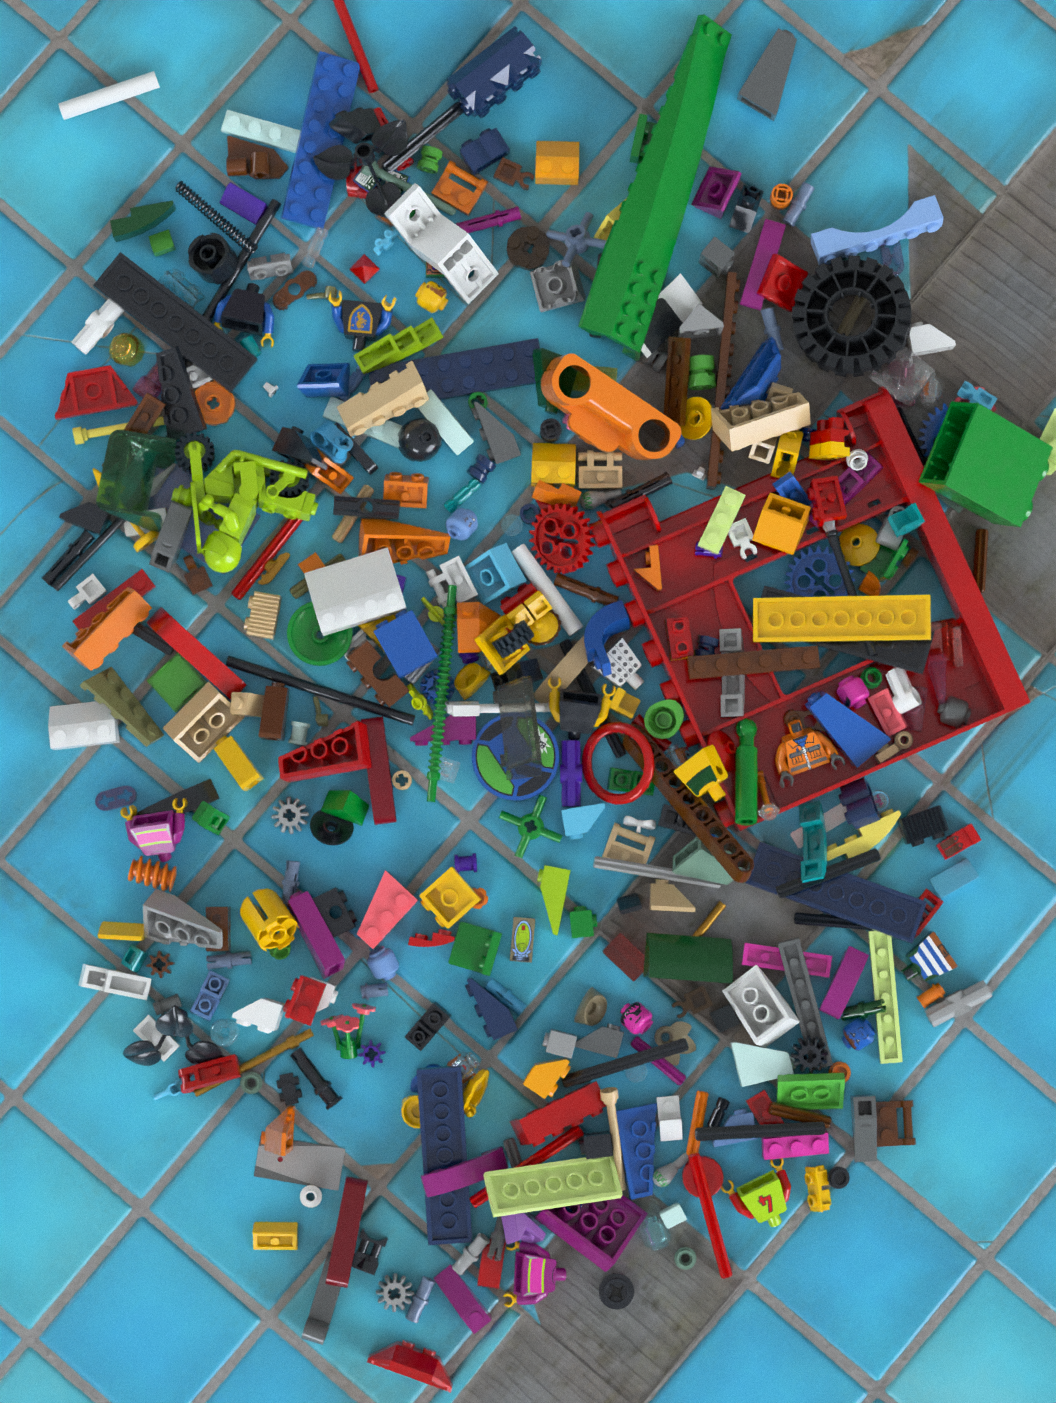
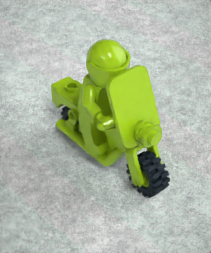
M193 432V435L186 433L185 438L181 436L179 438L180 442L177 441L175 448L176 461L184 472L188 470L189 474H192V482H190L191 488L188 487L186 489L183 485H180L179 488H174L171 500L187 507L193 506L197 554L202 553L207 565L215 572L226 573L237 567L241 558V544L254 520L258 503L259 508H262L263 511L283 514L288 519L297 518L310 521L311 515H316L319 503H316L315 494L307 492L309 487L308 469L304 468V464H298V460L291 462V459H287V462H284V459L276 461L245 451L232 450L203 482L202 470L204 472L208 471L207 467L211 468L213 465L212 461L215 459L213 442H210L208 436L205 438L201 432L200 435H197V432ZM265 476L270 477V485L267 488L265 485ZM220 503H230V505L226 507ZM210 508L213 509V512L223 517V520L215 519V516L208 510ZM199 519L205 525H214L215 529L219 530H214L208 535L202 549Z

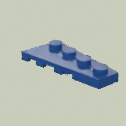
M657 1103L616 1111L629 1199L653 1195V1159L655 1154L654 1139Z

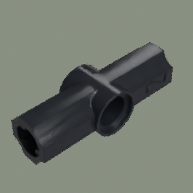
M334 496L333 515L399 520L400 500ZM364 502H369L373 506V510L367 514L363 513L360 505Z

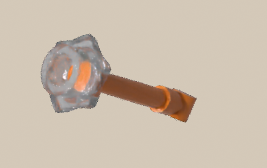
M763 770L757 771V786L759 787L764 805H762L758 815L764 820L770 821L777 817L780 809L774 803L769 802L765 786L766 782Z

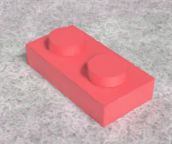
M886 688L872 695L868 700L885 734L890 737L907 728L908 725L903 715L895 708L892 700L893 696L889 688Z

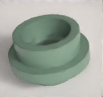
M247 1072L240 1080L242 1090L248 1094L257 1093L263 1083L261 1076L256 1072ZM250 1078L254 1079L256 1082L254 1087H250L248 1085V1080Z
M681 1247L676 1251L674 1261L679 1268L687 1270L695 1265L696 1254L689 1247ZM683 1254L689 1255L687 1262L681 1260Z

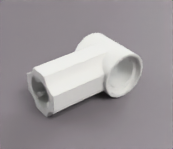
M900 668L888 671L886 678L893 692L892 700L897 711L903 714L919 706L922 703L920 695L912 687L906 671Z

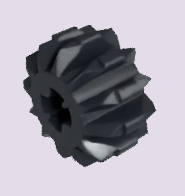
M807 1035L806 1042L801 1037L798 1038L800 1045H792V1048L796 1051L791 1053V1058L796 1059L793 1062L794 1066L801 1064L800 1071L802 1072L805 1071L806 1067H809V1073H813V1067L820 1071L822 1069L820 1063L827 1064V1059L824 1057L829 1055L828 1050H823L826 1047V1043L821 1042L818 1044L819 1037L817 1036L811 1041L810 1035ZM808 1050H812V1058H807Z

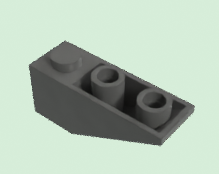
M474 402V408H471L475 421L479 420L482 428L479 429L482 440H487L489 449H486L489 460L499 464L520 456L521 454L514 435L478 402Z
M175 501L171 502L155 543L149 565L168 573L171 571L178 560L193 509Z
M850 1095L854 1162L877 1161L875 1095Z

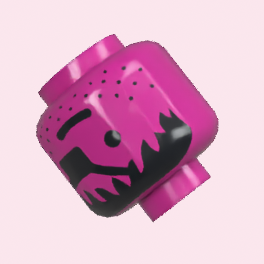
M852 675L838 683L837 694L844 706L847 708L854 706L855 709H858L867 703L865 699L869 696V691L860 677L854 678Z
M640 1002L627 1003L620 1011L622 1014L621 1024L632 1034H644L653 1024L651 1011Z

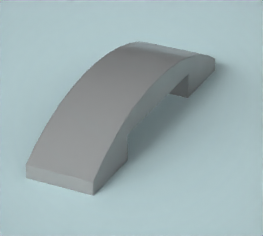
M741 628L719 629L721 654L744 652ZM745 675L722 677L721 717L744 716Z

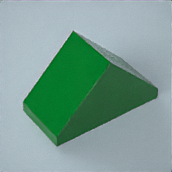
M331 790L327 793L321 811L362 826L370 805L351 790Z

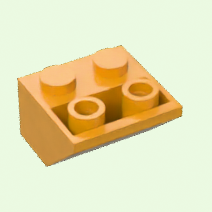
M770 492L762 509L752 541L794 555L809 521L811 507Z
M564 1057L535 1063L524 1079L523 1085L544 1099L547 1095L552 1097L558 1088L557 1080L559 1077L564 1079L571 1068L568 1065L569 1059Z

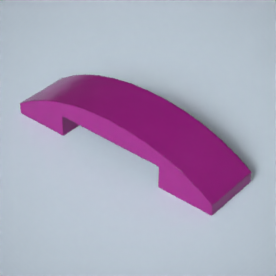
M500 1146L481 1153V1156L446 1169H437L420 1177L426 1197H432L484 1180L483 1175L485 1172L507 1169L508 1165L503 1148Z

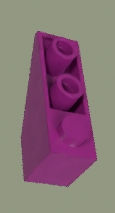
M450 715L446 717V720H443V723H445V726H443L445 732L442 733L444 739H441V742L444 743L443 745H450V741H459V745H472V741L476 740V716ZM434 725L411 736L410 741L415 742V746H427L428 742L433 741L431 735L434 732L431 729L434 728Z

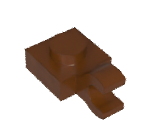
M191 555L184 557L183 560L189 570V573L185 574L184 577L192 594L195 595L213 587L205 567L198 568Z

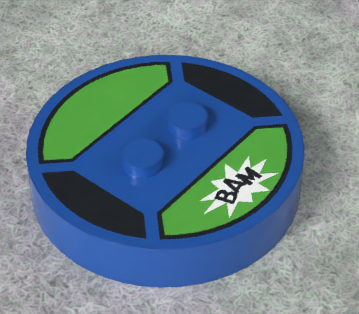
M507 713L490 720L479 731L472 748V765L479 782L491 794L505 800L521 801L535 797L550 785L559 765V748L552 731L541 720L525 713Z

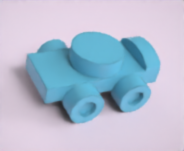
M396 229L393 231L385 230V238L383 240L381 238L375 240L373 252L377 256L381 254V251H388L394 245L393 239L398 236Z

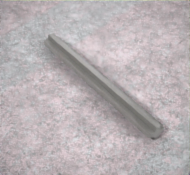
M596 856L593 862V867L598 869L720 888L721 886L720 883L675 874L672 872V868Z

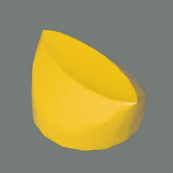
M476 663L464 666L454 680V685L462 698L466 700L477 692L488 679L491 671Z
M410 1095L403 1098L401 1105V1114L404 1122L413 1128H420L418 1095Z

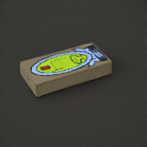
M513 917L510 961L532 963L535 919Z

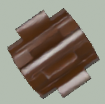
M158 951L157 957L149 956L152 962L147 964L146 967L152 968L150 975L158 973L159 977L163 978L164 972L172 973L169 968L175 962L169 961L170 953L163 956L162 952ZM159 958H161L162 962L166 963V966L162 967V971H160V967H156V963L160 960Z

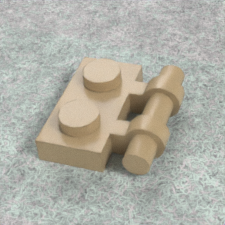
M594 450L578 452V461H587V466H579V489H622V466H613V461H622V452H594ZM594 461H607V466H594Z

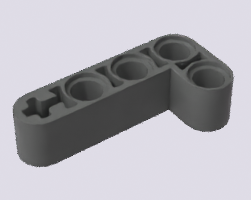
M329 1251L301 1339L321 1345L325 1341L341 1289L338 1286L325 1284L331 1252Z

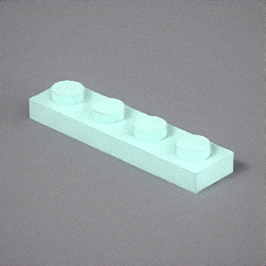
M230 110L226 111L221 128L223 133L293 153L296 152L300 130Z
M330 397L323 418L345 426L337 409V406L344 403V401ZM386 420L384 424L373 426L363 434L399 449L398 432L402 425Z

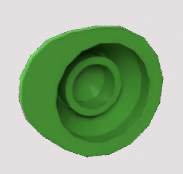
M668 699L657 702L650 706L645 713V727L655 738H670L679 730L684 719V710L681 704L675 700Z

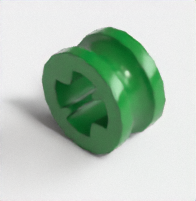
M474 392L470 395L468 399L470 409L474 408L472 400H476V397H481V401L484 400V404L480 405L485 409L487 408V397L483 393Z

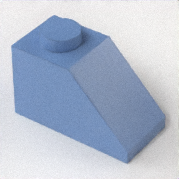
M747 1108L734 1110V1114L729 1115L722 1126L755 1125L753 1112H747ZM758 1138L712 1140V1144L714 1147Z

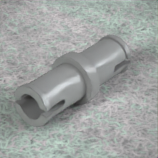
M478 1233L473 1242L463 1249V1254L452 1265L453 1270L459 1275H463L473 1261L476 1262L479 1259V1254L490 1243L489 1238L483 1233Z

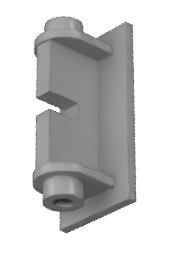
M283 252L270 255L271 262H267L266 256L251 258V261H247L251 281L293 273L290 254Z

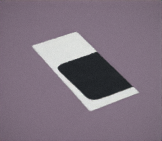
M681 273L659 295L641 350L646 358L683 324L698 304H703Z

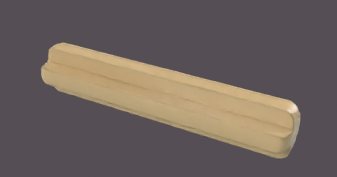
M365 484L357 497L371 498L374 489ZM364 502L360 505L361 511L364 509L367 502ZM344 516L333 533L332 538L338 543H342L358 517Z

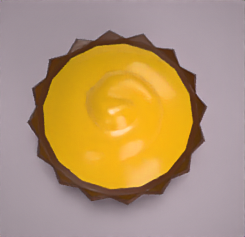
M550 610L538 620L532 616L535 622L529 628L534 633V637L528 643L538 646L553 642L561 630L560 625L562 621L559 619V615Z

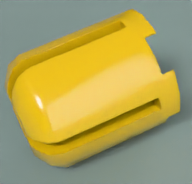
M266 888L252 892L268 919L249 896L243 900L240 907L241 918L261 949L267 951L266 949L276 947L279 950L285 948L295 939L293 935L296 927L299 928L296 920L275 891Z

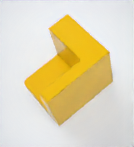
M618 687L611 701L610 710L632 720L640 699Z

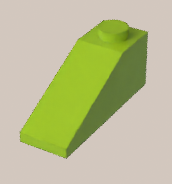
M544 865V870L539 869L537 882H541L540 888L553 935H558L570 870Z

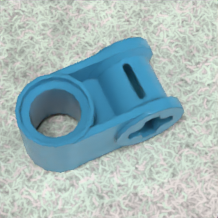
M329 421L324 422L310 433L312 444L335 463H343L347 458V452L353 447L351 438Z

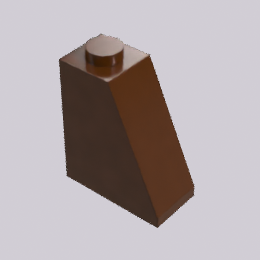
M272 682L271 686H266L259 729V737L261 739L285 740L290 689L285 688L284 683Z

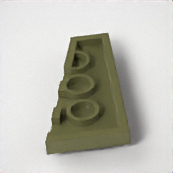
M112 666L79 685L83 690L86 691L88 689L95 695L93 699L99 704H105L112 711L110 714L116 720H122L126 724L125 728L146 747L164 736L163 732Z

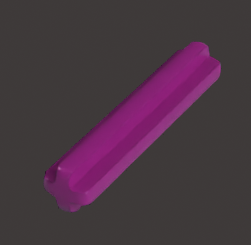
M638 1036L630 1044L638 1052L652 1048ZM665 1058L651 1062L677 1085H681L685 1081L686 1076Z

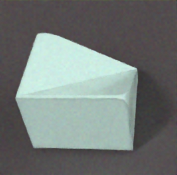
M677 1202L659 1212L667 1229L687 1220L680 1204Z

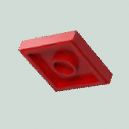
M772 254L757 294L787 312H792V306H795V295L798 289H802V282L807 277L808 272L782 256Z

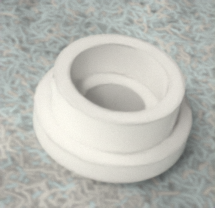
M862 449L852 450L850 456L846 457L847 465L853 470H862L868 462L867 453Z
M314 1185L304 1187L300 1193L301 1203L309 1208L316 1207L322 1200L321 1190ZM310 1192L315 1195V1199L312 1201L307 1199V1194Z

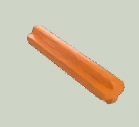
M705 1091L696 1092L686 1150L687 1155L699 1152L700 1141H697L695 1138V1129L703 1127L708 1093Z

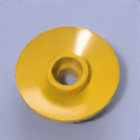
M702 397L687 399L685 426L679 425L684 438L690 440L700 439L711 429V408L713 407L708 400Z
M858 524L844 530L839 536L845 561L850 562L851 566L866 565L877 556L880 544L875 542L878 534L873 528L868 525ZM860 540L859 545L854 546V541Z

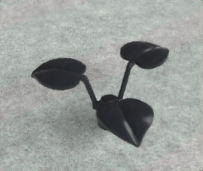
M405 119L395 120L378 128L372 136L373 145L362 142L356 146L353 155L346 146L336 145L313 156L320 172L332 180L347 178L350 175V166H354L357 159L360 164L368 166L377 188H373L367 193L365 203L371 213L387 218L384 213L401 197V193L398 187L391 182L383 186L380 185L372 163L375 161L374 152L381 153L383 151L387 156H396L406 149L408 133Z
M176 1005L156 1020L155 1027L163 1034L156 1046L148 1040H141L130 1044L123 1051L125 1058L136 1064L144 1066L154 1065L161 1059V1053L158 1050L161 1048L166 1036L173 1035V1037H185L187 1047L189 1048L185 1052V1057L195 1065L225 1057L221 1049L212 1042L198 1041L194 1045L191 1044L189 1035L193 1032V1025L188 1018L187 1012Z

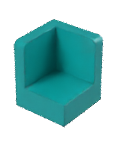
M916 503L910 504L905 510L890 515L887 518L896 537L916 530L925 522Z

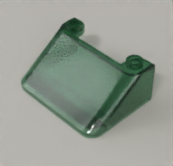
M126 430L113 431L109 436L96 498L97 506L107 513L142 528L160 532L163 525L161 515L147 510L156 467L166 469L175 463L176 439Z

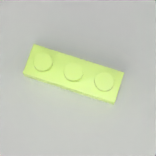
M727 486L725 487L698 543L699 547L718 555L744 501L745 494Z

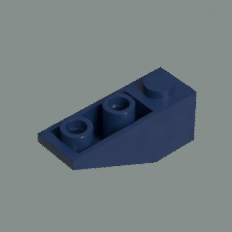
M467 979L468 984L465 985V988L470 997H475L477 1004L474 1005L478 1017L483 1016L486 1022L483 1028L487 1037L492 1036L493 1040H496L518 1030L509 1008L474 979Z

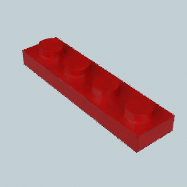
M141 569L72 622L78 630L90 627L92 625V618L101 612L108 611L107 605L127 587L134 589L143 597L156 586L145 571Z

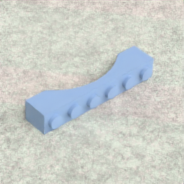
M933 195L914 201L909 210L889 226L875 231L858 233L828 228L812 233L811 245L818 264L830 265L831 259L838 257L849 258V256H856L863 251H874L882 245L896 244L901 239H913L927 231L929 233L935 232L942 227L944 217L937 199Z

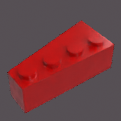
M597 1081L584 1085L564 1095L565 1097L553 1100L543 1108L534 1109L526 1113V1116L523 1118L509 1121L520 1145L532 1144L535 1147L545 1142L544 1137L550 1134L555 1137L565 1132L564 1127L570 1124L572 1127H575L584 1122V1117L588 1115L595 1117L603 1113L602 1108L606 1107L604 1101H601V1089Z

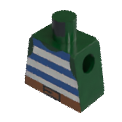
M931 931L906 954L911 964L902 969L901 972L907 981L919 975L926 982L958 966L936 933Z

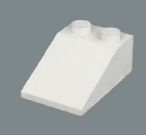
M758 965L752 967L722 990L756 1045L766 1048L800 1022L790 1005Z

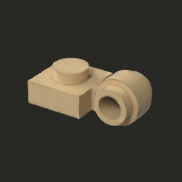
M906 731L897 733L894 737V744L890 746L885 744L873 756L876 762L881 763L901 749L909 748L913 742L911 734ZM902 736L906 738L905 744H902L900 741Z

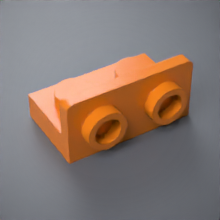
M390 472L385 475L383 499L400 500V507L426 508L429 477H424L420 473H414L410 476L402 475L400 472Z

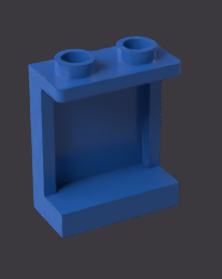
M406 609L395 615L396 619L388 623L385 620L376 625L377 629L373 631L400 679L438 658L412 610L408 612Z

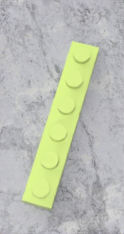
M868 931L874 1001L883 998L885 1003L882 1006L886 1005L885 1013L875 1014L880 1064L903 1062L892 938L877 931Z

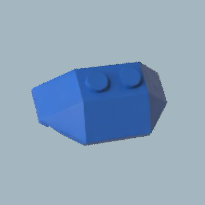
M773 337L761 343L720 407L722 410L729 409V405H739V407L751 405V401L754 400L765 401L768 396L766 392L771 387L772 382L776 383L778 381L777 375L781 370V354Z

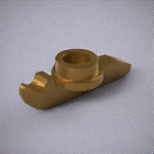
M285 552L279 555L275 561L273 559L269 560L264 567V570L267 572L265 575H261L262 579L258 581V584L265 585L270 583L289 559L290 554Z

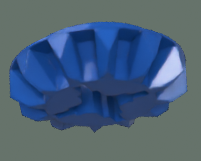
M431 670L423 676L420 683L421 694L432 704L437 703L435 697L438 695L435 694L436 690L428 691V689L434 686V678L436 680L439 679L437 673L440 670ZM451 676L448 677L450 683H447L449 689L446 690L449 693L446 696L448 701L455 691L454 680Z

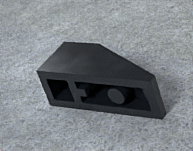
M292 426L291 429L282 427L272 451L292 461L298 460L299 463L323 470L327 469V464L312 444L310 438L303 435V430Z

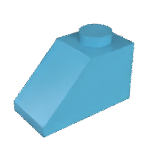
M605 803L561 810L565 837L570 836V840L583 838V834L589 831L604 810Z

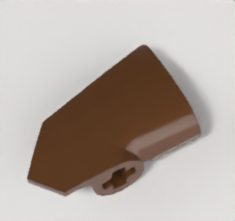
M227 136L228 157L226 159L228 176L280 179L289 167L274 149Z

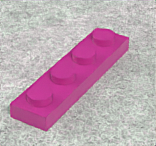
M744 943L742 965H758L761 968L785 971L779 948ZM803 952L809 975L829 978L832 956Z

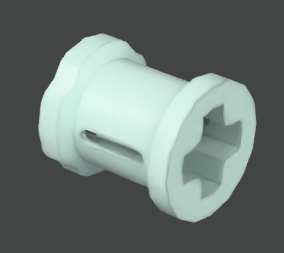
M291 721L293 728L291 739L288 740V743L307 746V730L311 724Z

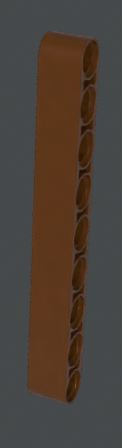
M632 724L647 738L651 745L655 765L651 780L731 878L738 883L747 882L754 868L753 859L703 799L695 796L673 772L677 768L641 726ZM625 734L622 741L624 749L644 771V757L640 746L634 739Z

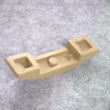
M584 636L567 653L532 695L539 703H549L551 688L548 685V680L550 677L553 686H557L559 684L558 677L561 678L562 682L558 688V692H560V689H567L588 665Z

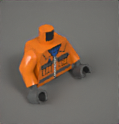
M800 720L788 723L791 734L782 737V743L778 745L775 756L778 773L781 775L779 784L782 788H784L783 779H788L792 786L794 782L793 775L829 763V759H832L831 764L834 770H837V767L834 765L837 760H840L845 766L843 757L838 756L833 743L820 731H813L811 727L803 729Z

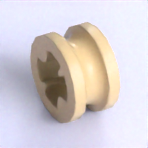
M400 770L393 775L392 783L395 788L406 790L411 786L412 778L408 772ZM400 774L408 778V783L405 782L406 785L403 787L400 783H396V778H399L398 775Z

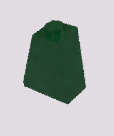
M544 348L534 349L532 354L538 406L545 408L546 413L557 415V413L563 411L546 400L541 390V379L544 372L547 371L546 369L550 362L562 355ZM571 366L566 367L559 376V387L567 397L571 395L578 372Z

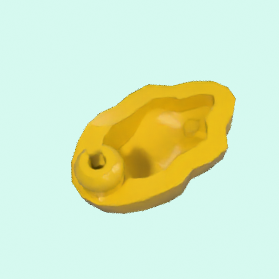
M486 1069L478 1071L475 1076L470 1078L467 1086L463 1089L464 1115L469 1118L476 1114V1107L479 1105L488 1086L489 1071Z

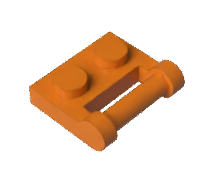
M450 160L431 194L469 216L485 190L488 181L483 178L481 180L457 167L456 163ZM451 174H454L477 188L472 192L449 179Z

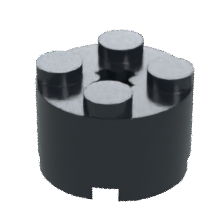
M217 233L198 236L188 248L189 265L204 281L209 283L222 284L233 274L239 263L234 249Z

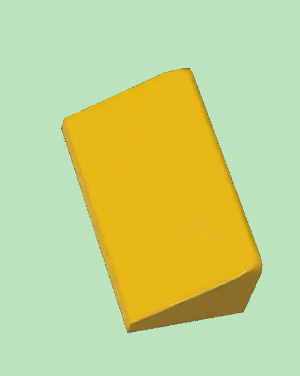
M104 921L100 925L98 938L143 941L145 940L144 924Z
M254 1222L253 1250H298V1223Z

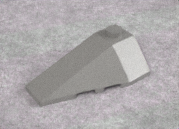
M156 889L143 904L145 938L168 945L171 942H179L180 946H187L191 943L203 948L221 949L223 947L222 929L175 895Z

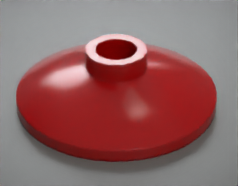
M716 730L711 732L707 739V747L710 745L715 747L726 772L734 771L737 748L735 743L723 731Z

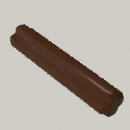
M977 529L975 538L973 577L981 593L985 592L987 529Z
M772 1102L768 1109V1113L798 1122H824L825 1129L831 1125L832 1119L830 1116Z

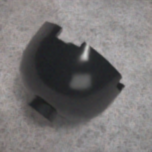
M417 418L410 420L398 432L399 450L410 461L423 462L430 460L438 453L441 447L442 437L439 435L436 425L427 419Z

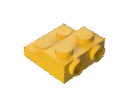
M453 866L419 895L422 899L420 903L427 911L432 910L436 915L435 920L443 928L446 926L447 929L451 928L481 900Z

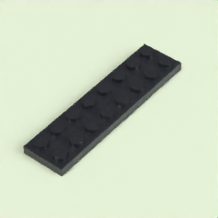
M121 252L93 285L95 289L171 348L178 346L181 355L230 394L258 361V358Z
M764 586L761 598L805 597ZM931 631V640L873 641L877 652L873 656H868L864 641L805 643L923 675L935 631Z

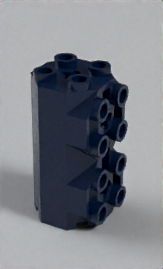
M514 26L447 78L446 85L449 88L447 92L454 101L458 99L462 104L460 107L467 117L473 115L474 117L479 116L483 118L490 112L492 106L495 104L500 105L507 99L505 94L508 90L512 89L514 92H517L523 87V82L528 78H535L541 72L539 67L542 65V59L540 55L535 57L533 52L536 51L534 45L521 30L518 31V28Z

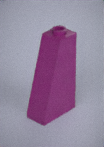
M299 891L291 895L287 906L299 926L298 929L322 978L326 979L343 970L345 958L309 892L302 893Z

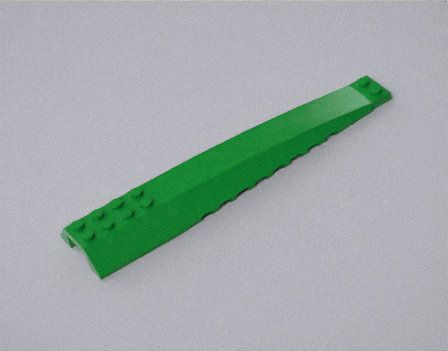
M705 14L698 15L693 33L690 35L673 76L675 79L673 86H669L666 93V103L661 106L658 113L660 115L658 123L653 125L651 130L652 138L650 143L645 145L643 150L645 155L642 162L638 163L635 172H637L635 180L633 183H630L627 189L629 191L626 201L622 202L619 209L621 212L618 220H615L604 246L578 327L591 335L606 336L624 347L622 353L635 361L640 360L641 350L653 313L665 284L673 249L702 154L726 51L732 36L731 33Z

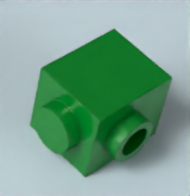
M586 906L573 907L574 912H569L572 938L594 936L593 927H597L596 914H592V911L587 910Z

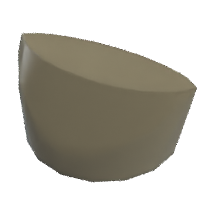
M591 987L577 1009L574 1022L589 1026L597 1025L606 1013V998Z

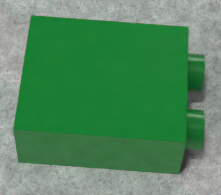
M951 401L918 482L993 524L1021 528L1023 521L1032 512V498L1038 483L1046 476L1049 470L1048 459L1053 447L979 403Z

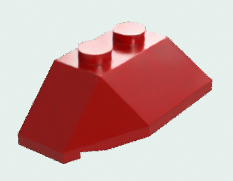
M403 1340L402 1342L396 1341L369 1354L367 1363L451 1393L453 1384L440 1356L435 1355V1350L426 1347L421 1350L415 1347V1343Z

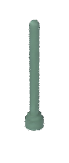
M376 161L372 163L377 177L395 184L404 191H407L412 186L379 168ZM363 165L360 173L368 177L369 175L372 176L369 167ZM424 192L436 208L449 215L456 213V209L453 206Z

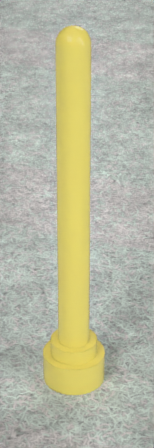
M163 416L158 417L153 427L164 425ZM128 423L89 430L82 427L72 428L75 444H85L88 438L122 433Z

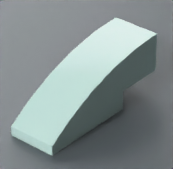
M430 389L427 392L429 400L424 405L418 407V409L427 420L436 425L439 435L458 456L474 440Z

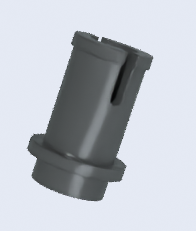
M178 993L162 1000L156 999V1002L153 1003L156 1015H163L174 1005L182 1007Z

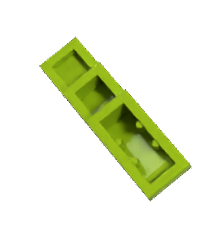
M431 317L415 328L409 326L394 336L388 334L353 356L362 373L366 374L404 359L444 337L435 320Z

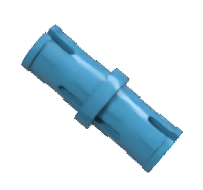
M494 977L484 987V989H487L498 998L502 1004L504 1003L515 1012L517 1016L527 1005L512 994L510 988L507 990Z

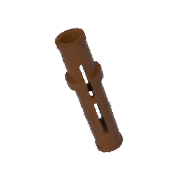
M557 573L554 581V586L590 599L592 603L597 602L607 606L617 602L619 596L601 590L599 586H590L561 573Z

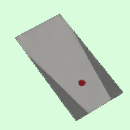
M260 1136L254 1177L307 1186L314 1185L319 1188L338 1191L345 1149L293 1140V1150L286 1156H280L264 1150Z

